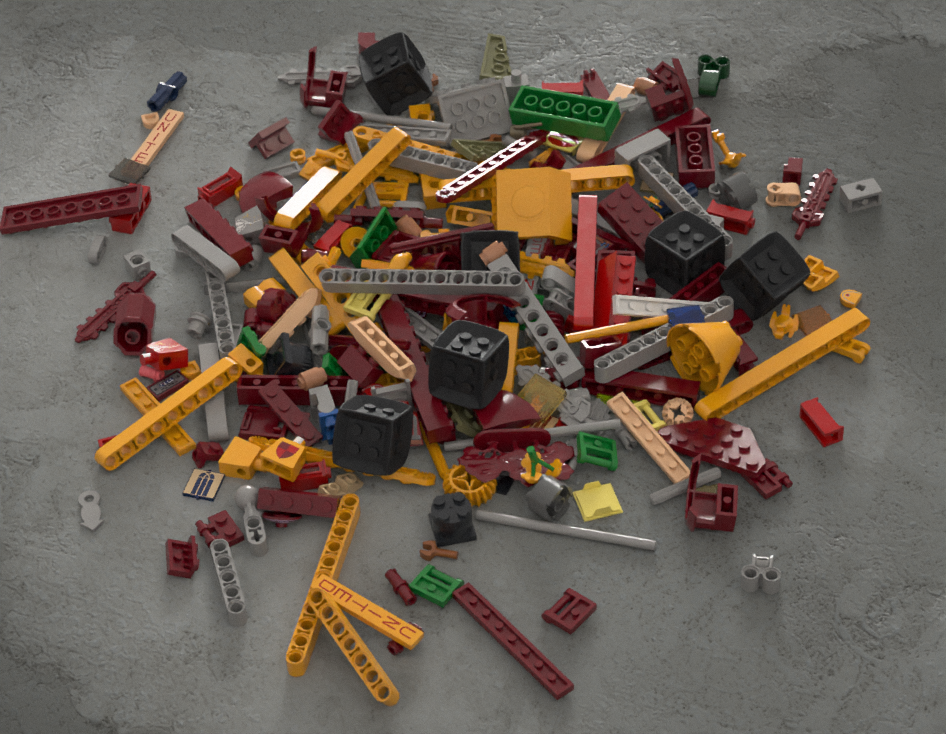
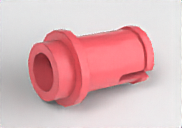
M146 365L141 366L139 369L141 377L153 379L154 382L162 379L165 375L164 371H158Z

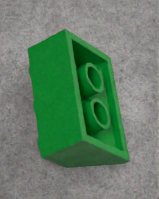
M383 207L376 215L349 257L356 269H367L361 267L362 260L372 259L373 253L394 230H398L386 207Z

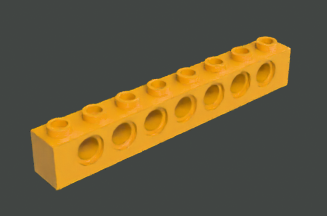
M430 104L409 106L410 118L435 120L434 110H430ZM419 173L426 210L446 208V203L436 201L438 183L444 179Z

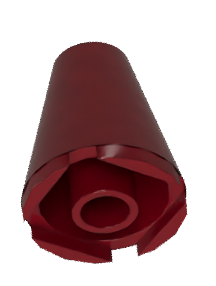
M444 251L421 257L415 262V270H462L461 256L455 251Z

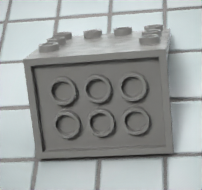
M495 77L478 80L477 84L472 86L471 83L460 85L461 88L456 90L454 87L434 91L425 100V104L438 103L442 122L453 124V135L448 147H452L453 139L479 140L490 137L491 134L510 132V127L513 125L508 111L510 104L504 79L495 80Z

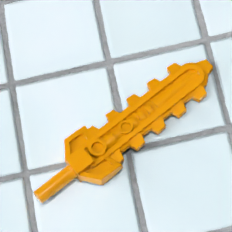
M318 148L315 151L317 156L334 160L337 170L349 172L355 166L349 148L341 151L338 150L337 153ZM388 166L379 175L389 182L395 180L397 183H418L419 177L412 171Z
M520 251V273L527 274L529 279H533L535 276L542 278L544 268L549 265L556 266L571 277H575V271L568 264H565V259L559 258L556 262L552 261L550 256L540 259L538 254L533 253L529 257L526 256V252Z

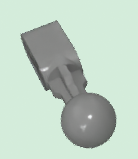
M244 485L236 491L235 503L245 512L243 521L250 552L255 557H262L267 554L269 548L261 513L256 510L259 491L251 485Z

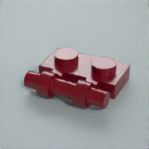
M765 458L766 469L757 479L743 474L741 476L765 499H768L781 492L782 485L790 488L793 482L785 472H781L778 469V465L774 461Z
M226 509L208 517L209 524H204L202 520H198L195 523L197 532L205 538V543L209 548L216 539L226 540L229 547L245 540L243 533Z

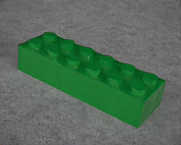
M524 85L521 86L508 109L513 125L541 122V126L531 128L606 142L609 141L621 118L618 102Z

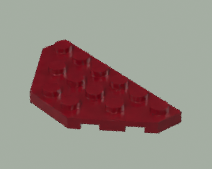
M713 417L708 418L707 421L702 419L668 425L657 431L673 451L695 458L700 454L702 461L755 479L766 469L765 458L751 429L739 424Z

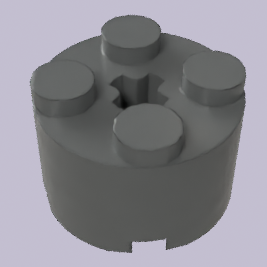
M743 172L735 173L717 184L721 196H719L721 204L745 210L757 202V192L755 188L751 189L749 185L751 181Z
M543 474L534 489H531L526 495L528 507L532 512L548 522H552L553 519L557 521L568 510L571 504L568 502L569 496L573 497V490L553 476Z

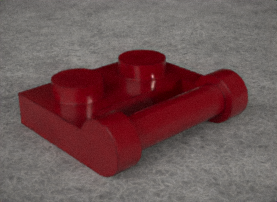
M568 588L563 593L564 596L549 610H545L541 617L546 623H552L571 635L597 609V604L575 590ZM569 601L571 602L559 615H556Z

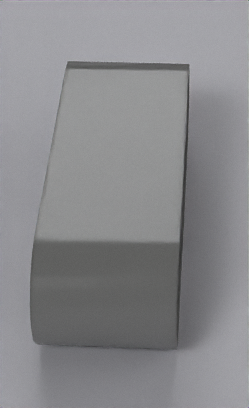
M546 266L543 271L541 286L548 292L552 288H559L575 299V278L556 266Z

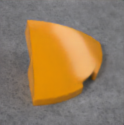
M811 255L805 258L804 261L811 273L803 285L810 291L821 290L839 278L838 271L824 266L823 260Z

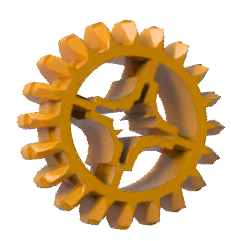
M453 464L452 469H447L446 474H444L442 486L444 494L463 493L465 498L470 501L471 506L476 505L479 507L481 503L486 504L488 500H492L497 483L496 479L484 483L466 472L465 466Z

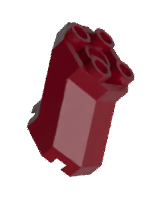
M129 293L118 304L113 344L124 355L140 356L146 350L147 344L153 341L156 304L145 293Z

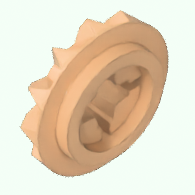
M677 397L668 400L663 406L662 411L663 420L667 425L691 422L694 414L691 404L684 398ZM681 406V413L683 415H678L674 420L675 414L672 410H677Z

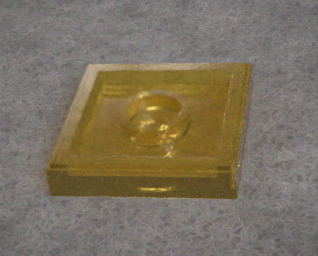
M535 373L517 396L533 406L540 416L541 422L544 423L567 396V392Z

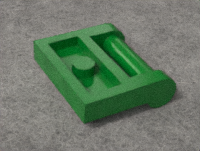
M249 326L242 328L236 347L242 343L261 360L262 356L266 354V346L258 342L256 333Z
M579 431L576 436L577 463H589L606 467L609 471H616L618 466L616 440ZM587 453H588V454H592V455H596V456L605 457V458H608L609 460L602 459V458H598V457H594V456H590V455H587Z
M427 564L411 582L409 588L413 593L444 608L452 599V592L462 587L464 581L448 576L436 570L435 566Z

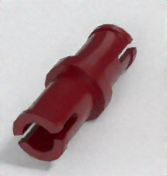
M395 568L389 569L385 573V578L393 586L394 593L401 597L406 606L413 605L417 601V597L410 590L408 582L401 578Z

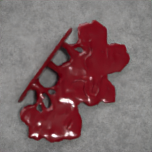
M543 428L484 430L474 437V446H467L463 449V456L457 458L459 464L465 466L466 472L484 483L496 479L502 471H508L511 478L520 480L523 485L529 488L535 484L528 483L525 479L521 478V474L526 473V468L521 466V461L525 458L527 448L533 446L535 451L541 454V459L548 464L553 463L557 458L560 459L562 470L556 479L567 480L574 473V470L564 463L566 460L574 457L573 446H567L561 441L554 442L548 446L551 441V434ZM486 453H493L490 458H485ZM541 466L542 470L540 473L545 474L548 468Z

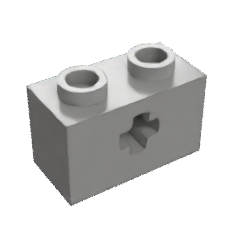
M870 178L840 186L839 200L847 213L881 205L883 191L875 179Z

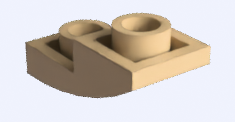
M354 473L337 475L333 483L320 485L318 493L344 496L356 492L363 487L364 483Z

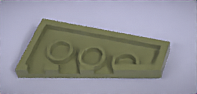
M488 33L479 80L495 77V80H499L505 76H511L505 36Z
M453 139L451 146L456 149L458 154L464 155L472 162L487 160L506 148V146L502 145L503 142Z
M444 401L447 410L452 413V421L458 423L456 426L458 431L473 438L482 432L481 426L474 419V414L470 409Z

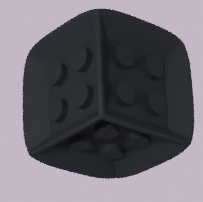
M398 32L367 47L360 53L359 66L363 82L372 98L386 115L394 116L408 110L409 106L418 105L432 95L433 86L429 69L422 55L405 33Z
M683 210L672 215L656 226L646 238L644 259L646 274L649 278L655 279V283L675 295L717 262L725 265V239L723 234L712 224L692 212Z
M483 230L462 232L460 234L462 270L489 271L479 254L497 240L498 243L503 242L508 250L506 252L520 272L518 231Z
M773 231L761 238L739 258L734 260L720 275L719 282L728 296L732 297L738 308L743 309L749 318L755 321L766 315L789 294L798 289L807 280L811 272L806 262L787 239L779 232Z
M456 320L449 324L435 340L430 353L428 372L430 394L438 399L471 409L485 408L502 389L506 379L509 360L508 335L497 329L465 320Z
M356 395L344 402L339 408L335 421L332 446L333 463L345 469L371 475L387 476L395 473L405 464L409 454L413 428L412 406L396 400L371 395Z

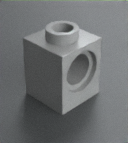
M140 249L123 256L125 268L135 281L144 278L151 271L150 262Z

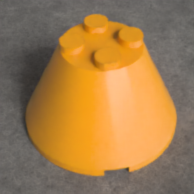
M727 321L677 324L670 328L666 339L667 347L670 346L672 356H670L671 362L682 379L700 381V390L705 392V395L720 389L740 353V346L743 345L742 339L735 334Z

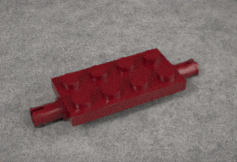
M356 206V208H351L350 215L335 214L334 223L340 220L353 226L363 227L364 222H372L383 207L374 206V209H367L366 206ZM392 207V210H388L395 223L407 214L408 217L413 218L421 229H443V218H427L420 208L403 210L401 207Z

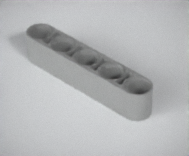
M186 225L171 234V239L176 247L221 281L226 282L240 273V267L233 258L190 226Z
M216 539L210 545L213 565L228 620L232 626L240 627L247 622L245 601L229 544L224 539Z

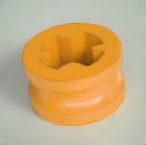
M300 148L293 149L290 152L291 162L297 161L298 165L304 164L306 162L305 151Z

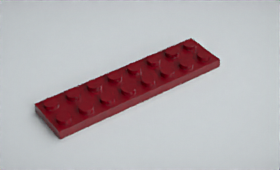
M141 184L4 206L0 222L1 235L13 234L15 232L140 212L143 188Z

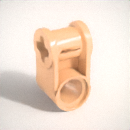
M793 182L768 184V196L765 201L767 205L777 207L797 206L800 204L801 194L798 184Z

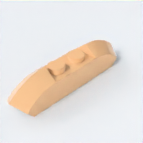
M310 288L304 291L261 337L258 342L266 346V353L282 332L289 333L290 338L295 333L293 329L297 325L301 326L307 320L305 316L312 318L313 307L320 305L321 289Z
M367 316L348 323L357 342L384 370L396 378L404 381L409 379L412 382L416 373L414 363Z

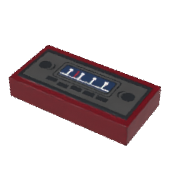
M177 369L146 388L159 402L187 385L189 379Z

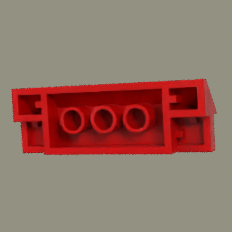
M617 251L598 262L593 329L630 322L631 316L613 315L612 296H633L636 256L617 255ZM629 332L616 334L622 342L621 346L627 344Z

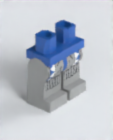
M328 385L308 389L313 420L319 419L320 433L323 436L322 441L327 440L328 444L332 445L338 409H335Z

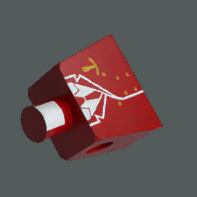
M171 338L147 344L146 354L140 355V363L142 366L151 365L158 371L188 367V349Z

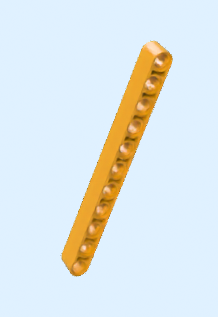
M628 164L562 169V171L571 173V193L618 189L626 182L630 186H633L635 183L632 167ZM492 177L450 203L491 200ZM457 178L440 181L438 183V190L440 191L444 186Z
M857 308L847 311L724 385L718 391L704 397L697 402L694 411L706 421L708 418L713 417L722 418L864 332L870 325V319Z
M346 494L340 501L311 585L322 574L338 581L361 513L359 497L356 494ZM307 597L286 653L287 671L293 677H300L305 674L323 624L308 603ZM321 597L318 598L317 603H319L322 600Z

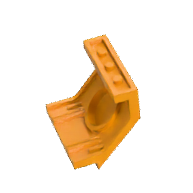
M551 167L496 170V176L492 177L491 220L495 230L518 231L519 239L550 238L555 240V245L567 244L572 241L571 173Z

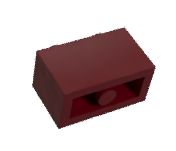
M350 344L337 361L351 378L358 381V385L364 388L376 383L384 372L379 367L380 364L373 357H370L361 345L357 347Z

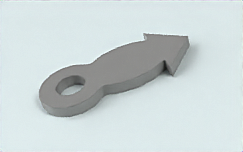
M88 490L80 494L78 498L79 505L82 507L81 517L83 523H80V526L94 533L104 523V519H101V510L98 506L101 500L99 493ZM89 497L94 498L91 502L85 501Z

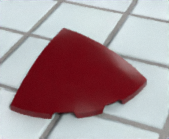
M265 171L252 177L239 193V207L242 214L257 205L254 197L261 194H267L274 209L277 208V202L293 197V185L283 176L271 171Z
M502 389L485 408L472 409L482 431L522 428L541 421L537 411L527 401L512 392Z

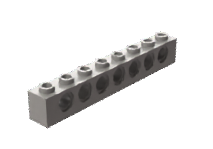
M507 253L487 265L489 271L519 272ZM525 282L526 290L522 295L506 296L521 304V306L509 307L511 311L515 310L517 321L520 325H525L526 329L524 330L529 339L533 338L535 340L534 346L539 354L543 352L545 355L543 359L549 368L553 367L555 370L553 374L558 382L562 381L565 387L585 376L584 369ZM543 333H547L546 336H543V337L540 336V335L543 334ZM553 347L557 348L554 351H549ZM561 362H567L565 365H559Z

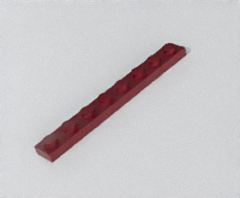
M469 582L452 592L453 599L556 700L574 690V684Z

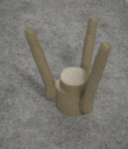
M542 123L511 125L510 136L514 139H521L527 135V130H535V128L531 127L541 126ZM540 145L539 147H537L538 149H542V150H547V149H548V147H545V146H542V145Z

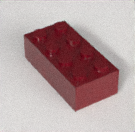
M710 125L675 126L678 183L684 186L692 182L696 188H709L711 184L715 183V164Z
M626 182L599 202L597 212L622 240L633 245L636 255L645 264L646 238L663 221Z

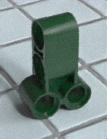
M707 54L698 57V75L701 76L698 95L716 97L720 80L727 79L730 76L729 58L720 56L713 59L712 56Z

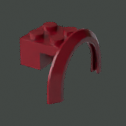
M317 46L311 48L308 56L305 86L302 83L300 84L301 104L305 109L308 106L331 108L336 100L344 102L348 72L331 70L329 80L314 78Z
M677 58L671 59L680 84L677 83L679 91L665 95L661 84L645 89L647 102L655 122L664 121L673 115H681L685 111L692 110L694 106L688 82L681 63Z
M267 194L255 196L254 199L258 209L267 219L274 223L277 211L270 204ZM311 203L312 207H309L312 220L302 222L295 230L266 224L258 237L263 251L275 254L284 248L292 258H296L309 234L318 231L322 226V215L316 204Z
M470 294L455 299L446 308V315L452 318V322L465 320L496 329V323L487 320V302L503 304L510 308L521 306V304L509 297L498 294Z
M699 454L692 460L686 495L685 524L691 532H694L695 527L733 532L737 518L738 485L718 483L716 493L696 491L701 455Z

